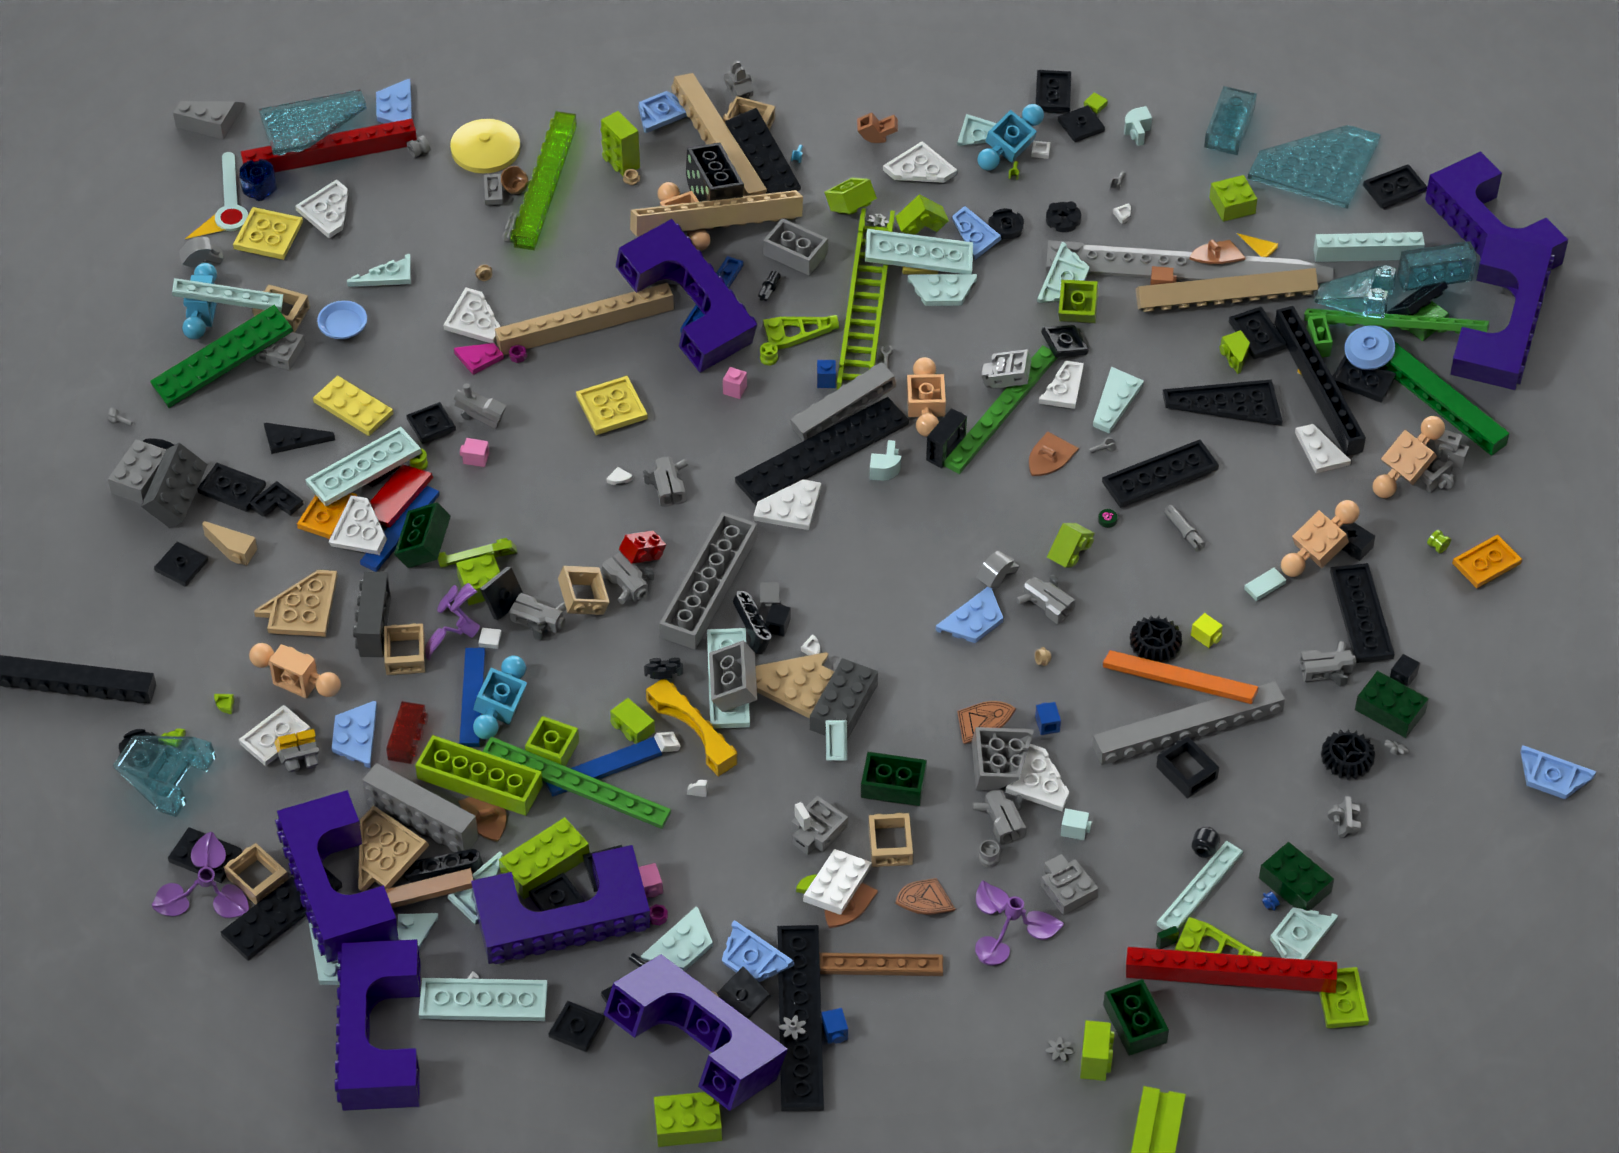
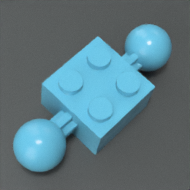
M1029 104L1023 109L1022 118L1010 110L988 131L985 142L992 149L986 148L979 153L977 158L979 166L987 171L995 169L999 165L1000 155L1012 163L1034 141L1037 131L1031 126H1037L1043 121V109L1037 104Z
M201 263L195 268L194 275H191L190 281L214 284L217 278V270L210 263ZM184 298L183 304L187 307V319L182 325L183 333L189 339H199L204 335L206 327H212L217 303Z
M519 656L505 658L501 665V671L490 668L477 695L473 710L483 715L475 719L473 730L481 739H490V737H494L497 734L499 728L497 720L510 725L527 685V682L520 680L526 672V664Z

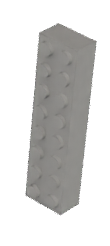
M724 512L721 513L659 623L660 638L696 650L757 539V523Z

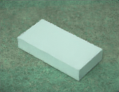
M1272 568L1244 586V590L1255 601H1258L1285 585L1286 579L1275 568Z
M826 720V760H847V720Z

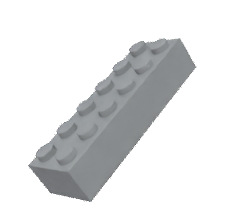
M376 763L362 779L366 803L370 807L374 805L390 817L399 820L403 825L416 829L421 835L431 837L438 844L446 845L451 851L469 850L479 839L475 815Z

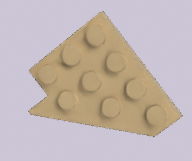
M315 571L255 609V617L269 618L268 633L326 637L338 577L337 571Z
M825 652L757 665V693L810 719L814 707L834 671L823 666L829 653Z
M374 805L360 819L362 845H359L358 889L361 892L366 891L374 882L381 886L384 885L385 889L391 888L429 846L427 841Z

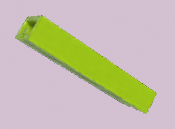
M1143 1086L1131 1153L1176 1152L1186 1094L1173 1091L1164 1093L1160 1092V1089Z

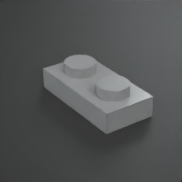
M501 174L484 175L485 205L503 204Z

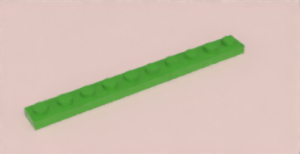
M1307 308L1304 313V321H1308L1310 316L1325 315L1329 325L1345 323L1347 326H1355L1356 324L1363 326L1376 325L1385 329L1400 327L1402 330L1418 328L1419 331L1434 329L1437 332H1447L1448 330L1455 331L1460 334L1462 327L1488 332L1489 321L1310 308Z
M1043 345L1031 358L1028 384L1008 386L944 461L945 467L958 474L964 470L1058 358L1054 356L1051 349Z
M490 737L482 751L542 771V781L660 829H663L671 814V809L494 737Z

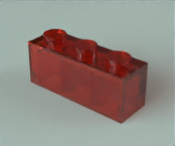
M401 702L386 748L388 760L411 764L413 757L417 756V744L423 738L422 728L428 722V713H426L425 705Z

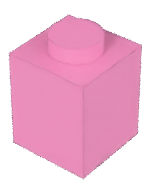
M729 367L723 378V394L740 399L747 388V372Z
M466 438L465 444L461 445L460 448L463 464L480 467L486 466L490 454L488 441Z
M656 863L638 867L646 898H653L663 894V884Z

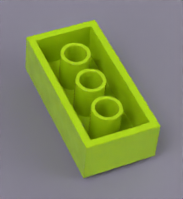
M564 817L499 859L500 873L512 872L516 891L523 899L529 897L530 890L563 872L565 874L582 863L583 855L590 853L589 843Z

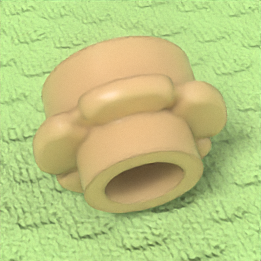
M635 169L625 171L623 181L626 184L634 185L640 181V176Z
M486 264L480 265L475 270L476 277L481 281L489 280L492 277V268Z
M1045 647L1035 651L1037 665L1046 666L1051 661V653Z

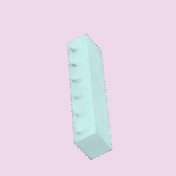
M1423 232L1316 234L1313 250L1315 262L1422 260L1425 243Z

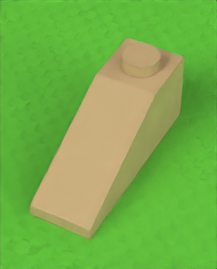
M206 521L202 523L204 535L229 560L236 564L248 565L257 551L255 537Z

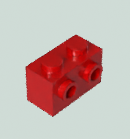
M654 531L626 534L619 547V551L631 564L659 560L663 555L666 543Z

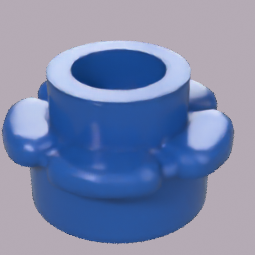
M1271 891L1267 894L1263 893L1264 898L1262 902L1268 910L1271 908L1275 910L1280 905L1276 896Z

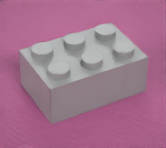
M782 218L763 240L764 256L806 275H810L828 254V238Z
M136 439L108 478L111 493L142 504L166 449Z
M743 640L710 652L709 665L712 702L722 712L756 701L755 652Z

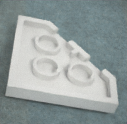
M923 141L883 165V171L894 180L944 183L957 175V169Z
M335 180L295 205L296 211L330 239L343 230L348 188L338 180Z
M467 287L443 325L446 331L487 343H495V328L500 327L483 293Z
M801 480L758 501L753 516L754 521L809 530L821 490V483Z
M350 496L328 542L332 547L380 555L387 538L367 498Z
M1030 744L1019 780L1007 785L1005 793L1014 796L1021 795L1023 799L1063 811L1069 797V790L1064 786L1061 776L1055 765L1050 761L1046 749Z

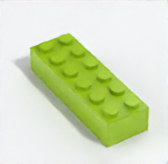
M434 735L431 736L415 765L417 779L525 816H527L543 786L542 771Z

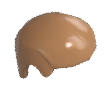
M510 166L501 174V183L504 189L511 194H520L529 184L526 172L518 166Z

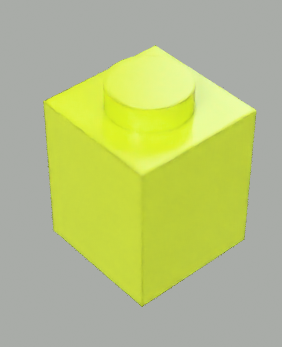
M1204 613L1192 624L1191 636L1210 648L1214 643L1217 644L1221 640L1223 625Z

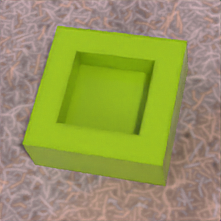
M1094 92L1084 101V106L1088 105L1094 113L1098 114L1108 105V100Z

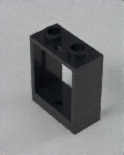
M952 408L927 436L926 461L940 468L944 467V461L966 436V415Z
M1189 736L1183 740L1176 741L1172 747L1162 750L1157 756L1156 767L1187 799L1218 779L1219 766ZM1185 751L1204 768L1189 779L1170 762Z

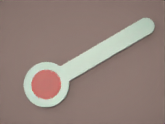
M226 152L222 155L224 206L216 212L215 222L218 227L225 231H236L242 228L248 217V212L244 207L238 205L235 155L232 152Z

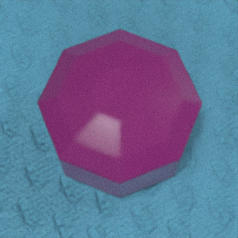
M515 345L509 350V357L515 363L524 362L527 358V351L524 346Z
M655 904L649 908L651 924L660 926L667 922L668 910L664 905Z

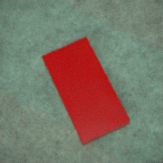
M402 464L370 501L380 525L390 528L433 479L432 473Z

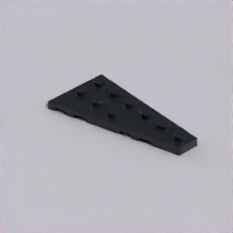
M1272 379L1163 389L1162 395L1165 407L1169 409L1282 426L1283 421Z

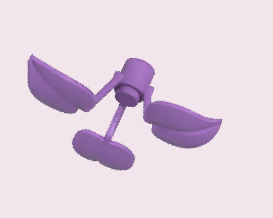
M465 584L459 592L458 587L453 585L440 601L437 611L442 613L448 607L451 612H454L459 617L456 623L458 629L445 626L442 629L438 628L433 633L425 647V655L429 661L432 653L444 639L446 631L455 632L459 635L464 633L470 638L474 637L478 632L480 625L471 620L459 607L468 598L477 593V590L471 584Z
M213 832L202 836L192 849L191 861L193 865L203 867L198 872L197 880L194 881V884L186 893L178 884L168 883L163 885L158 890L152 903V908L156 912L165 916H179L189 908V901L186 896L197 885L202 887L213 886L216 894H218L214 898L213 907L215 912L221 917L234 918L242 916L249 910L248 900L239 887L227 884L220 892L216 882H214L215 873L213 869L218 868L224 863L226 852Z
M984 880L978 886L976 892L977 907L988 915H992L997 911L1002 913L1005 910L1007 917L998 940L991 936H985L977 941L975 952L983 964L999 965L1009 957L1010 948L1006 944L1001 943L1010 920H1016L1022 915L1023 923L1028 925L1027 932L1039 940L1053 937L1064 925L1057 918L1041 911H1031L1026 916V910L1023 909L1024 901L1016 896L1009 898L1003 890L988 884Z

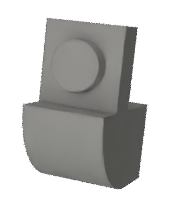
M201 236L190 239L179 251L182 265L196 268L204 260L219 264L223 261L220 247L210 244L209 237Z
M996 551L983 563L976 578L990 588L999 587L1005 575L1016 573L1019 566L1014 563V559L1010 556L1003 554L1001 551Z

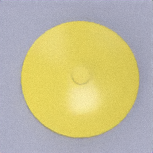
M495 119L474 120L461 126L452 136L450 143L451 155L460 167L470 172H497L507 168L517 159L520 153L519 135L512 126Z

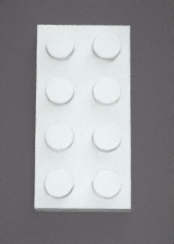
M834 849L805 892L803 902L841 915L871 869L872 862Z

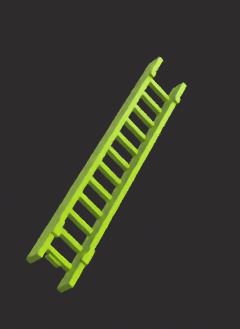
M861 208L839 362L837 390L842 386L843 380H854L860 375L844 373L845 366L866 367L870 370L876 364L889 265L883 264V267L859 265L860 258H865V252H861L862 245H866L863 233L867 232V229L893 232L895 211L893 210L890 211L889 223H887L886 228L865 226L866 208ZM858 271L882 273L881 280L857 278ZM856 285L880 286V293L855 292ZM854 298L878 300V307L854 305ZM852 312L877 313L876 320L853 319ZM850 326L875 327L874 334L850 332ZM849 338L873 340L872 348L848 346ZM847 352L871 354V360H848L846 355Z

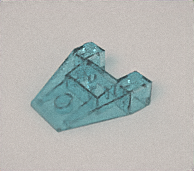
M1388 265L1377 266L1322 283L1315 297V303L1366 317L1384 318L1387 312L1388 295H1392L1395 289L1396 268Z
M133 736L113 764V767L159 812L177 817L186 803L183 791L177 784L189 766L207 772L215 760L216 754L211 742L196 737Z

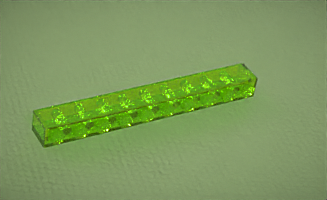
M556 111L554 118L550 119V129L546 131V141L542 143L541 154H538L537 167L533 168V178L529 180V190L525 192L524 204L520 206V216L516 217V228L512 229L511 232L514 248L535 251L577 128L576 114Z

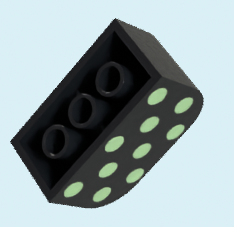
M720 142L687 148V183L690 191H693L699 202L743 197L744 183Z

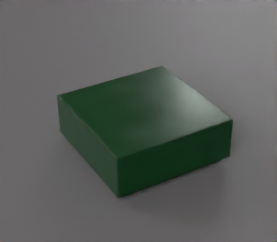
M1176 926L1157 933L1156 945L1158 949H1163L1178 942L1179 930Z

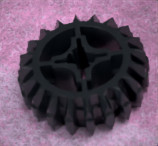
M1151 615L1149 619L1143 617L1142 621H1137L1136 626H1133L1130 633V645L1133 648V653H1138V657H1144L1145 659L1161 663L1163 660L1169 662L1170 657L1175 658L1176 653L1180 651L1182 634L1179 631L1178 625L1174 626V621L1168 622L1167 617L1160 619L1159 615L1157 618H1153Z
M1340 729L1338 734L1333 732L1323 743L1321 750L1322 762L1326 765V770H1331L1332 775L1337 773L1339 779L1342 776H1346L1348 780L1352 776L1356 780L1358 775L1363 777L1365 772L1368 773L1374 765V745L1370 744V739H1365L1364 734L1359 736L1357 730L1354 733H1350L1348 729L1344 733Z

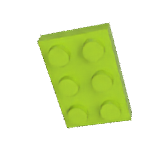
M1358 968L1337 969L1336 993L1319 992L1326 1028L1368 1025L1369 1018Z

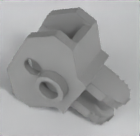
M739 60L733 61L731 71L724 74L728 91L734 100L736 96L741 97L744 94L749 97L753 96L750 74L746 73Z

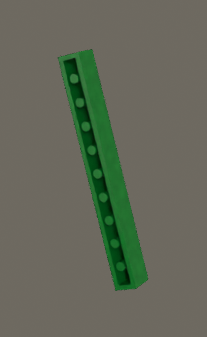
M1395 342V352L1392 359L1381 368L1396 373L1395 379L1489 455H1494L1507 445L1509 432L1504 427H1501L1490 416H1487L1476 405L1467 400L1465 396L1458 393L1451 385L1443 381L1437 374L1429 370L1423 363L1414 358L1411 353Z

